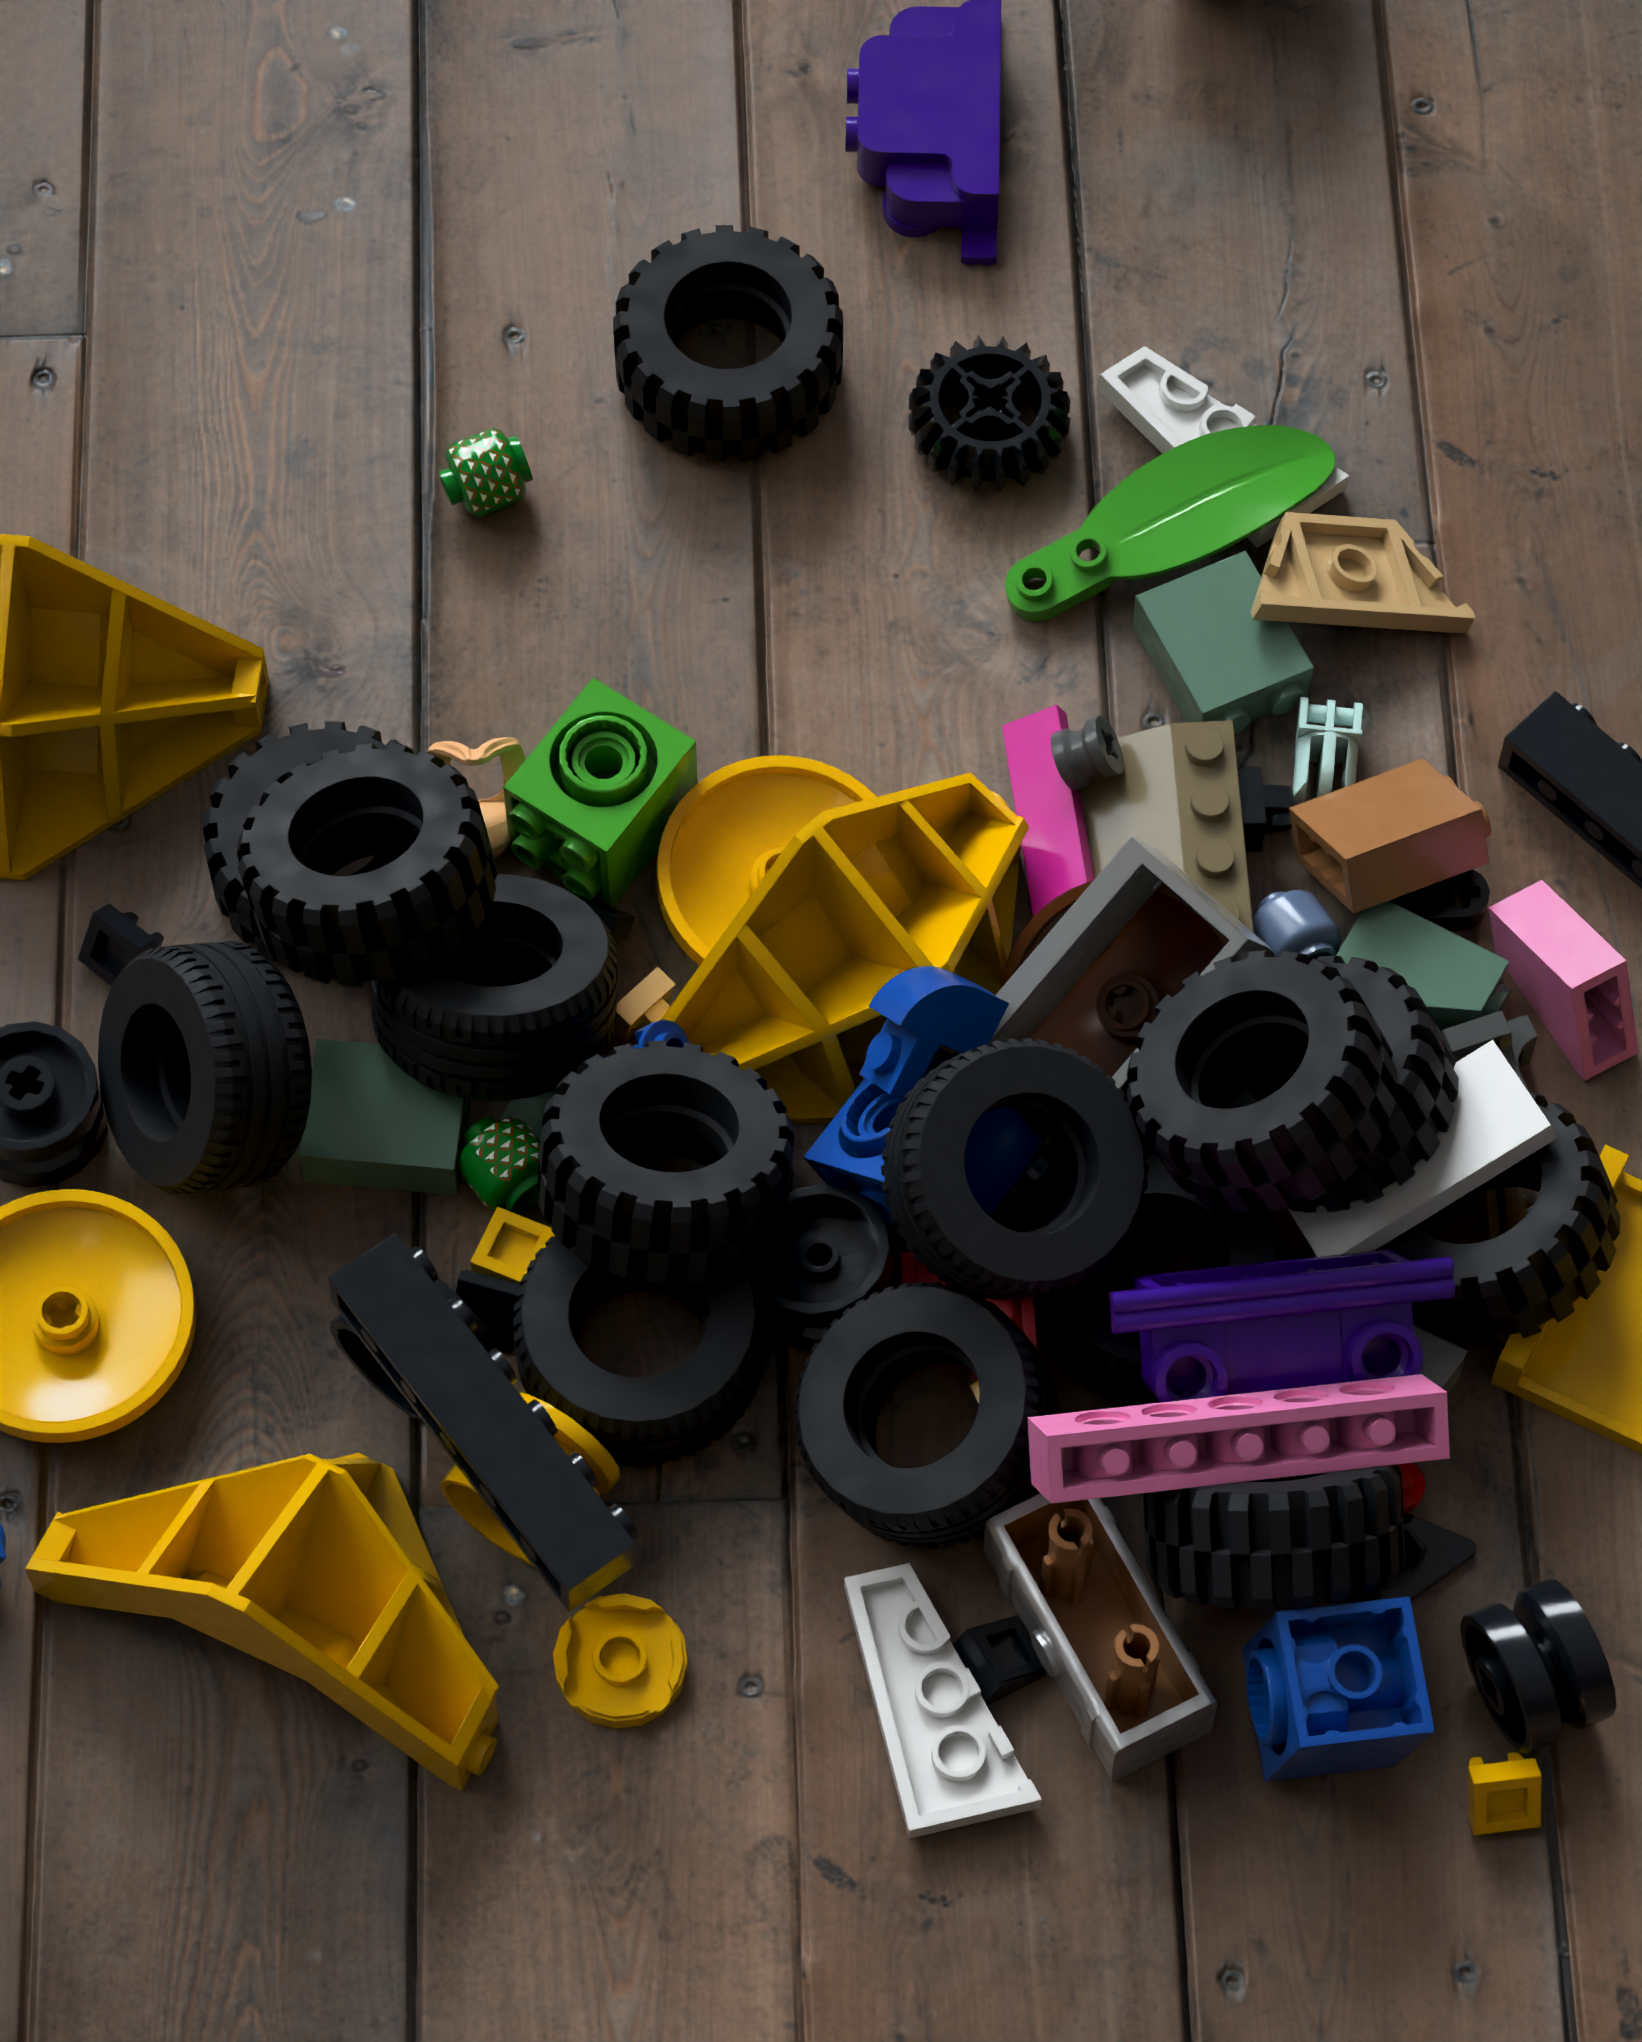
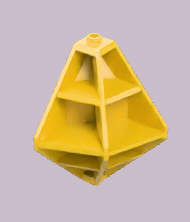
M0 534V879L26 880L259 735L262 730L269 685L264 649L31 536Z
M971 772L823 811L793 836L661 1020L675 1022L684 1030L689 1043L702 1045L703 1052L716 1056L721 1051L736 1058L740 1069L746 1070L751 1067L767 1082V1090L773 1088L787 1108L786 1115L793 1124L830 1123L864 1079L859 1073L866 1061L868 1047L873 1038L880 1033L887 1019L870 1008L869 1004L876 993L889 980L912 968L934 966L968 979L995 995L999 992L1004 967L1011 952L1021 843L1029 829V825L1024 817L1017 816L1011 811L1007 803L998 794L990 791ZM941 1044L939 1045V1047L947 1053L954 1055L961 1054Z
M354 1453L335 1459H321L312 1454H306L64 1514L57 1512L25 1568L33 1591L55 1602L172 1618L307 1681L449 1786L460 1791L463 1790L471 1773L480 1776L492 1758L497 1739L491 1735L499 1722L495 1701L499 1685L463 1635L394 1469L363 1454Z

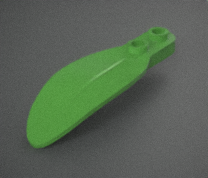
M1257 425L1221 430L1176 446L1154 458L1121 481L1096 505L1079 529L1014 564L1005 580V590L1009 605L1013 612L1022 619L1032 622L1046 621L1107 589L1117 580L1150 578L1206 559L1256 533L1282 517L1285 512L1291 511L1314 495L1332 476L1336 465L1335 454L1332 448L1319 436L1301 429L1279 425ZM1087 549H1095L1100 552L1099 556L1092 561H1083L1079 558V555ZM1032 578H1042L1046 581L1045 585L1038 590H1029L1025 587L1026 583Z

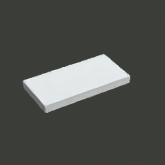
M1493 1040L1455 1063L1454 1071L1459 1079L1458 1096L1455 1102L1451 1103L1455 1109L1452 1121L1446 1133L1438 1132L1437 1138L1440 1141V1145L1428 1162L1420 1159L1413 1167L1415 1170L1413 1177L1401 1186L1394 1182L1382 1190L1383 1197L1368 1204L1363 1199L1350 1202V1209L1327 1212L1324 1206H1317L1316 1213L1291 1211L1288 1208L1317 1257L1375 1251L1558 1138L1551 1124Z

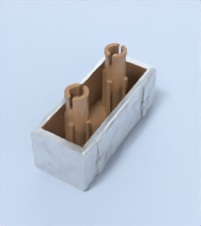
M1040 1493L986 1521L983 1552L1000 1580L999 1587L1007 1601L1013 1603L1030 1634L1033 1647L1047 1673L1055 1678L1081 1725V1734L1089 1748H1094L1112 1781L1185 1746L1212 1730L1217 1702L1199 1672L1200 1667L1194 1656L1185 1648L1118 1531L1116 1520L1108 1506H1104L1100 1498L1051 1504Z

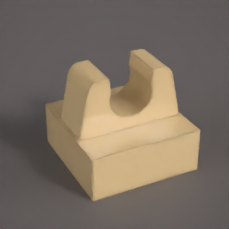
M656 967L617 1003L614 1036L623 1045L635 1035L634 1032L652 1022L660 1021L670 1007L669 1002L676 984L659 967Z

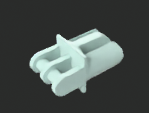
M1300 697L1293 752L1295 757L1293 778L1295 805L1304 803L1309 760L1317 762L1315 798L1331 793L1334 764L1343 763L1341 788L1356 783L1358 748L1362 736V703L1354 702L1353 708L1335 707V700L1327 699L1326 705L1308 704V697ZM1307 722L1324 724V726L1309 725ZM1334 725L1351 727V729L1337 728Z

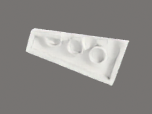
M1146 346L1104 371L1099 377L1097 389L1162 454L1189 440L1206 434L1237 427L1257 426L1254 424L1255 415L1237 404L1231 407L1217 401L1207 394L1208 386ZM1335 466L1329 480L1314 495L1289 512H1313L1346 489L1350 475ZM1282 517L1247 538L1257 548L1274 537Z
M910 1563L845 1577L844 1589L908 1838L1041 1808L1042 1798L1031 1779H1027L1014 1755V1748L1001 1725H997L981 1696V1690L969 1668H965L950 1641V1634Z

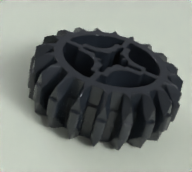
M979 335L973 342L972 349L967 350L955 341L950 348V357L935 352L933 359L930 361V369H920V373L916 378V388H913L909 395V410H911V413L908 417L909 431H911V435L915 436V448L918 451V455H929L928 464L931 466L932 473L948 468V478L952 485L962 477L971 478V486L975 492L980 488L983 481H993L994 486L1001 492L1006 486L1007 478H1013L1024 487L1026 481L1029 480V470L1044 475L1045 470L1049 466V458L1058 459L1059 454L1063 450V439H1066V435L1069 434L1071 420L1068 417L1071 401L1068 392L1063 391L1064 381L1061 377V372H1050V363L1046 355L1030 360L1031 350L1027 342L1014 351L1008 349V343L1004 336L996 343V346H985V342ZM950 400L958 406L959 414L958 421L952 426L942 413V410ZM1026 402L1032 407L1037 416L1030 427H1027L1021 421L1020 407Z

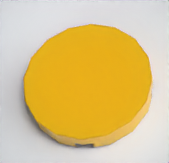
M623 1593L599 1596L585 1604V1608L578 1611L572 1619L570 1616L560 1628L553 1651L557 1687L569 1707L590 1723L613 1729L642 1726L664 1714L680 1695L688 1670L684 1635L677 1623L675 1625L672 1618L664 1613V1609L650 1599Z

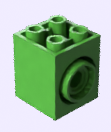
M592 678L503 787L508 832L512 836V852L527 866L537 870L544 867L561 878L563 884L571 893H579L589 901L595 899L614 907L658 852L663 831L677 804L698 783L696 741L597 679Z

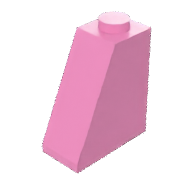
M1543 880L1488 907L1496 955L1509 961L1507 971L1584 1081L1639 1053L1627 962Z

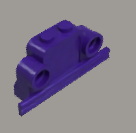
M969 0L960 7L915 6L904 9L891 21L889 35L874 36L864 42L859 54V68H847V104H858V117L846 116L845 152H857V171L866 183L873 186L886 187L882 201V213L886 224L896 233L907 237L927 236L940 227L961 228V263L965 265L980 263L988 266L994 265L997 262L1001 0Z
M1389 1249L1132 1276L1133 1290L1109 1292L1112 1333L1139 1332L1143 1381L1148 1390L1155 1395L1160 1403L1420 1374L1422 1369L1423 1351L1418 1338L1414 1334L1412 1302L1454 1298V1265L1450 1257L1410 1261Z

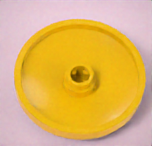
M784 755L761 756L741 760L711 773L698 782L677 804L669 817L662 834L657 856L656 890L663 918L676 942L700 966L798 831L825 810L877 796L861 782L838 768L808 758Z
M60 1189L34 1193L0 1206V1431L22 1439L44 1443L78 1442L97 1438L114 1432L145 1414L168 1392L178 1378L190 1353L196 1328V1299L193 1284L185 1259L174 1240L155 1219L143 1210L115 1196L81 1189Z

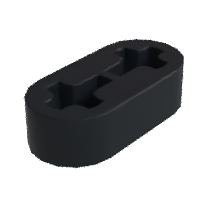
M1471 869L1401 897L1402 900L1406 901V910L1448 931H1464L1478 925L1485 916L1490 890L1484 877ZM1452 890H1463L1465 899L1470 900L1468 908H1457L1455 899L1450 898Z

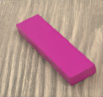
M1057 704L1002 725L1016 815L1024 817L1029 825L1021 846L1033 917L1059 895L1095 879L1080 790L1072 791L1065 784L1057 770L1052 755V734L1064 728L1069 729L1067 714Z

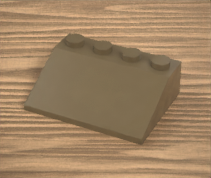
M1233 720L1169 723L1119 737L1118 741L1124 760L1122 774L1112 778H1105L1101 775L1091 779L1088 787L1080 790L1094 878L1099 875L1132 836L1158 849L1253 932Z

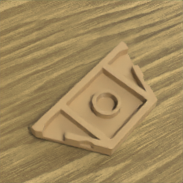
M1285 512L1276 528L1250 612L1252 620L1462 634L1467 633L1476 619L1474 611L1467 603L1455 607L1437 585L1443 575L1429 558L1417 551L1412 538L1396 520Z

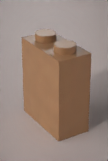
M1423 758L1289 808L1297 862L1354 914L1489 863L1486 837L1491 834V824L1485 808L1480 802L1471 800L1457 788L1449 776H1443Z

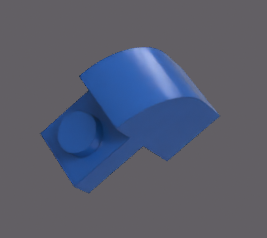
M922 966L906 970L889 980L876 993L869 1004L870 1008L887 1019L880 1033L871 1041L867 1050L866 1061L859 1075L888 1094L904 1100L903 1097L914 1088L913 1086L919 1079L923 1078L940 1044L961 1054L976 1047L989 1044L1009 1003L982 986L943 968Z

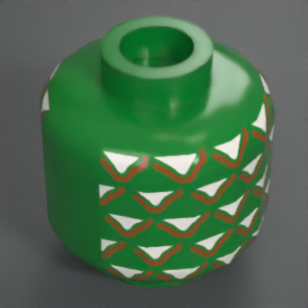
M496 428L487 429L449 445L446 450V460L449 468L438 472L451 506L463 502L467 511L476 517L485 516L520 502L526 495L525 483L533 480L528 461L516 435L507 438L501 430Z
M487 1117L474 1124L463 1136L462 1141L466 1146L458 1158L457 1166L460 1176L478 1199L489 1210L495 1211L498 1206L515 1214L522 1213L539 1202L537 1182L540 1139L526 1122L515 1117L504 1118L496 1121L493 1117Z

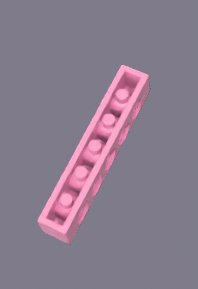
M1423 1374L1027 1417L1031 1484L1051 1504L1450 1459L1447 1391Z

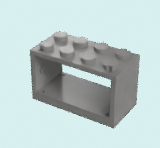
M1131 836L996 994L1007 1001L1009 1005L990 1043L998 1040L1002 1042L1005 1039L1020 1040L1022 1038H1030L1163 882L1186 901L1197 914L1229 939V942L1200 976L1214 970V962L1231 956L1235 957L1236 961L1248 959V952L1271 951L1272 949L1163 853ZM1130 1057L1112 1076L1116 1081L1115 1086L1117 1088L1121 1087L1125 1093L1124 1099L1126 1102H1128L1127 1090L1130 1083L1126 1077Z

